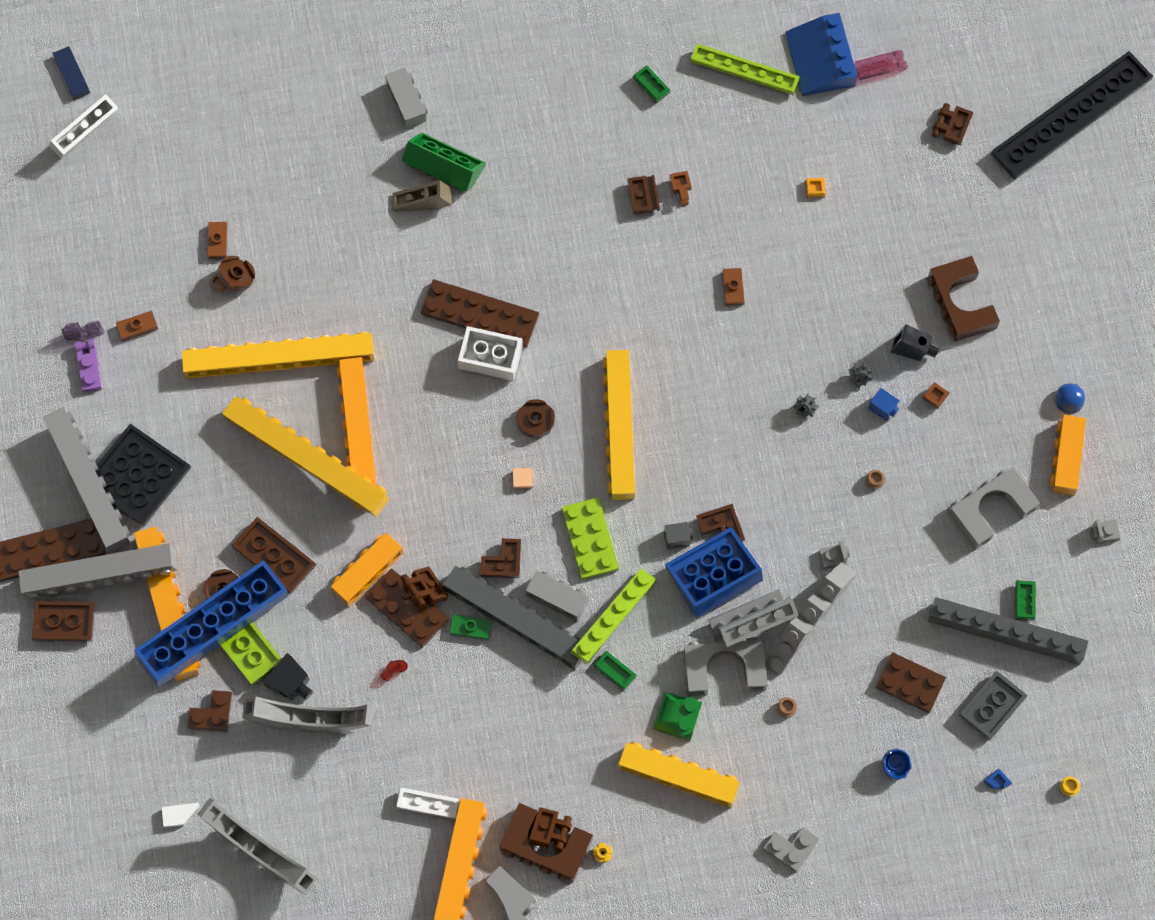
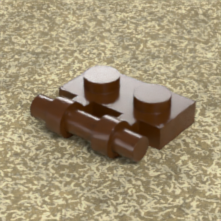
M944 103L943 107L939 109V117L937 122L933 124L931 135L937 138L943 132L945 133L943 140L961 146L973 112L956 106L953 112L949 110L950 105ZM947 118L951 119L949 125L944 124Z
M429 566L414 570L411 575L412 578H409L407 574H403L400 577L403 587L412 595L411 599L420 608L426 606L424 599H427L430 605L446 601L449 596ZM415 586H418L421 591L418 592Z
M539 807L529 844L549 848L550 842L556 844L555 851L562 852L563 847L566 846L568 841L567 834L571 831L572 818L566 815L563 820L558 819L559 812ZM555 828L560 830L559 834L553 833Z

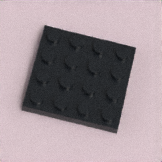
M130 423L97 463L99 470L96 473L98 477H103L107 485L104 487L106 494L110 492L115 501L112 505L144 527L188 473L191 465Z

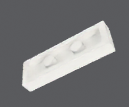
M401 788L397 809L456 820L460 799Z

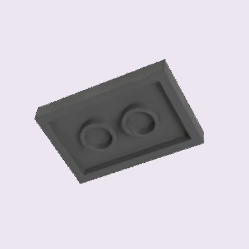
M996 670L959 716L990 741L1028 695Z

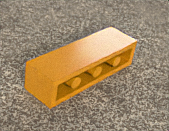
M1063 415L1061 421H1057L1056 432H1059L1058 438H1055L1054 449L1057 451L1056 456L1052 458L1051 467H1054V474L1050 475L1049 485H1052L1051 492L1074 496L1078 490L1086 418Z
M387 533L383 536L379 535L374 540V545L362 551L359 556L360 558L355 563H350L342 576L339 575L333 580L332 592L348 607L404 554L403 547Z

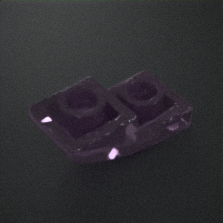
M99 320L89 322L82 328L79 322L67 324L61 329L65 340H85L104 334Z

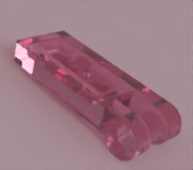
M902 50L858 60L854 63L859 80L894 71H904L908 68L907 62L903 59L904 54Z

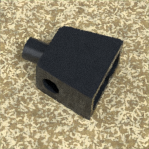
M905 324L896 334L890 353L920 361L925 355L935 358L939 347L930 344L931 335Z
M289 653L285 654L263 680L267 688L291 701L297 695L307 700L313 693V690L306 686L310 680L308 674Z

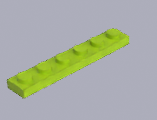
M696 43L690 59L692 63L794 95L800 76Z
M641 568L572 649L571 653L585 664H588L656 583L657 579Z

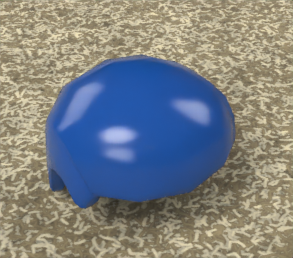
M1072 383L1061 385L1056 393L1058 409L1069 414L1079 412L1085 401L1083 389L1077 384Z
M898 748L888 750L881 761L883 772L895 780L906 778L912 768L910 756L904 750Z

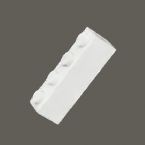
M105 94L53 138L49 143L50 148L62 159L117 112L118 107Z

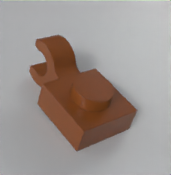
M688 171L669 174L673 194L679 193L681 206L688 205L689 196L687 191L692 189Z

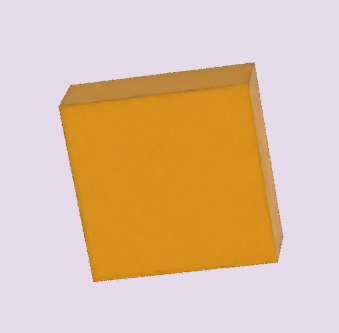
M806 178V197H825L824 178Z

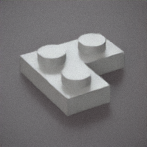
M802 827L792 843L774 832L763 850L797 873L819 838L804 827Z

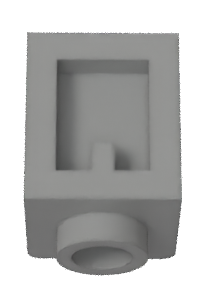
M1098 519L1091 526V534L1096 539V543L1116 541L1121 538L1117 520L1100 522V519Z
M840 541L838 545L819 549L823 569L836 567L841 562L846 564L847 559L850 557L848 546H844L843 541Z

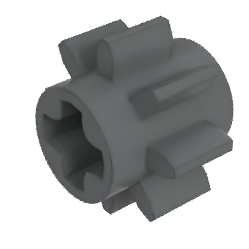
M864 362L862 364L855 363L852 369H849L850 382L855 381L856 387L859 385L866 386V383L872 380L870 375L872 373L871 368H866Z
M806 394L805 397L800 395L797 398V402L793 405L796 408V414H799L804 419L808 415L813 417L819 405H816V398L809 396V394Z

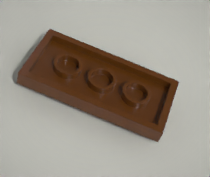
M256 517L232 544V548L255 566L264 560L290 594L316 567V563L259 517Z
M391 568L365 595V598L423 648L449 621V618L435 605H430L427 599H424L426 602L424 608H420L418 604H415L411 599L412 595L403 587L401 576Z

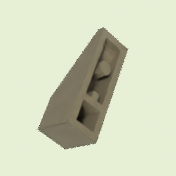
M440 180L393 193L394 211L433 210L452 205V189Z

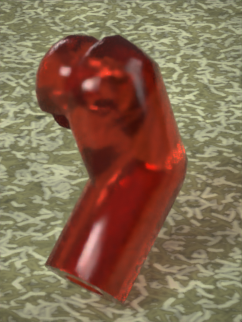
M404 660L390 661L380 675V678L388 682L393 674L401 673L408 669L407 662Z

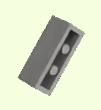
M406 68L386 74V85L406 129L426 122L428 110L425 103L421 104V94L418 88L415 89L413 86L414 79L412 74H408Z
M536 571L526 589L527 597L578 622L588 604V596H586L587 594L580 589L574 590L569 587L568 583L562 580L558 582L544 571L542 573Z

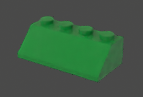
M422 132L407 142L401 160L411 168L420 169L424 174L439 178L443 183H449L455 186L457 190L466 192L474 186L486 165V162Z

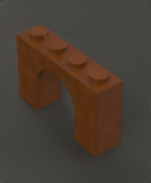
M973 256L931 268L927 276L929 286L934 289L935 301L941 306V316L948 323V333L950 336H953L955 341L997 329L1000 322L993 305L974 311H965L955 306L950 298L952 288L977 279L979 270Z
M519 803L499 846L502 855L513 859V857L521 859L520 862L529 867L532 865L537 866L539 871L544 874L550 875V873L558 876L557 879L565 883L569 881L574 882L592 842L593 834L574 827L562 852L552 857L540 856L531 849L528 843V836L538 811Z

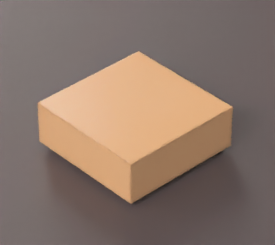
M532 468L513 469L514 489L533 488Z

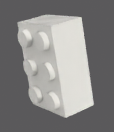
M467 326L458 358V368L514 381L523 348L522 338Z

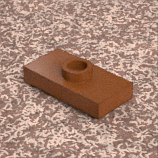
M208 222V259L227 257V222Z
M723 269L725 305H744L742 269Z
M152 311L116 322L122 341L158 330Z

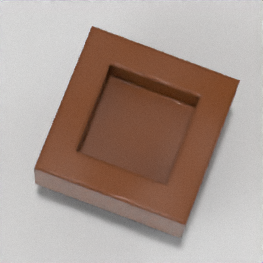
M934 382L922 399L939 409L950 392Z

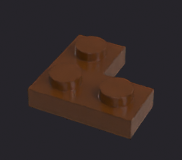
M733 504L696 515L702 535L719 529L723 532L732 527L742 542L745 541Z
M502 538L501 557L481 556L480 576L520 578L521 539Z
M212 690L210 709L190 708L188 729L228 732L233 693L230 691Z

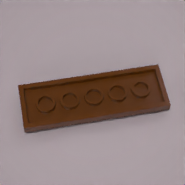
M435 279L432 280L420 311L421 315L465 329L468 326L522 338L523 347L525 348L529 345L539 318V312Z
M92 518L0 541V582L18 578L19 571L105 555L102 539Z

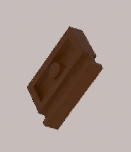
M654 175L628 178L627 182L633 214L648 213L654 210L660 211Z

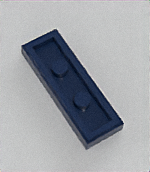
M68 46L53 52L52 54L73 99L75 100L89 94L90 90L70 47Z

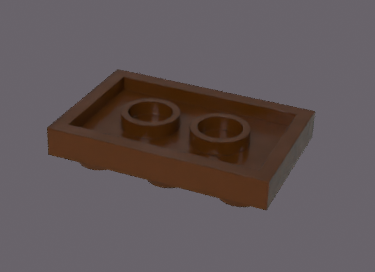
M35 601L32 640L92 642L95 603Z
M892 652L876 685V689L930 713L946 677Z

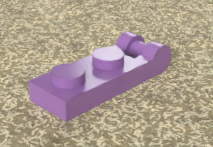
M89 339L88 342L83 343L81 341L75 342L83 393L102 390L94 339ZM90 349V353L83 354V350Z

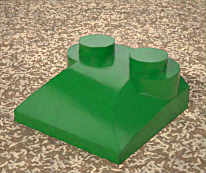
M664 692L653 730L691 741L702 702L693 697L686 698Z

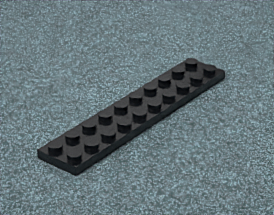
M1128 51L993 149L991 155L1016 180L1151 81L1153 75Z

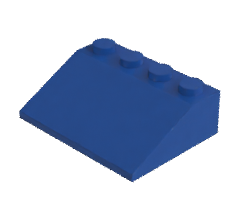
M840 13L824 15L785 31L797 76H800L798 83L802 96L855 86L857 73Z
M732 527L665 564L686 604L696 618L763 581L761 567Z

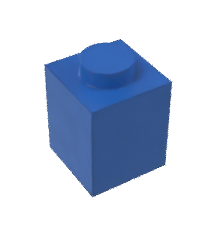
M880 388L870 401L868 409L887 421L890 416L894 418L899 411L898 404L900 400Z

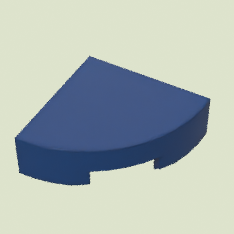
M999 768L983 782L993 789H1004L1012 784Z

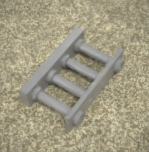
M777 589L708 619L714 637L722 636L725 646L729 647L799 615L791 597L783 599L780 590Z

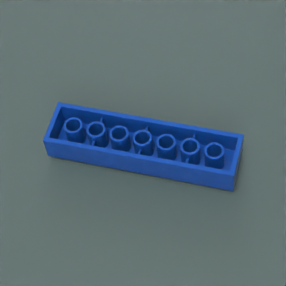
M263 560L134 650L135 659L159 688L287 598V589Z

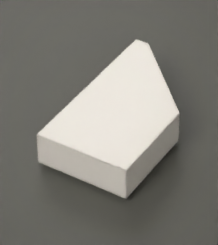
M199 802L162 807L163 827L184 826L194 812L199 809Z

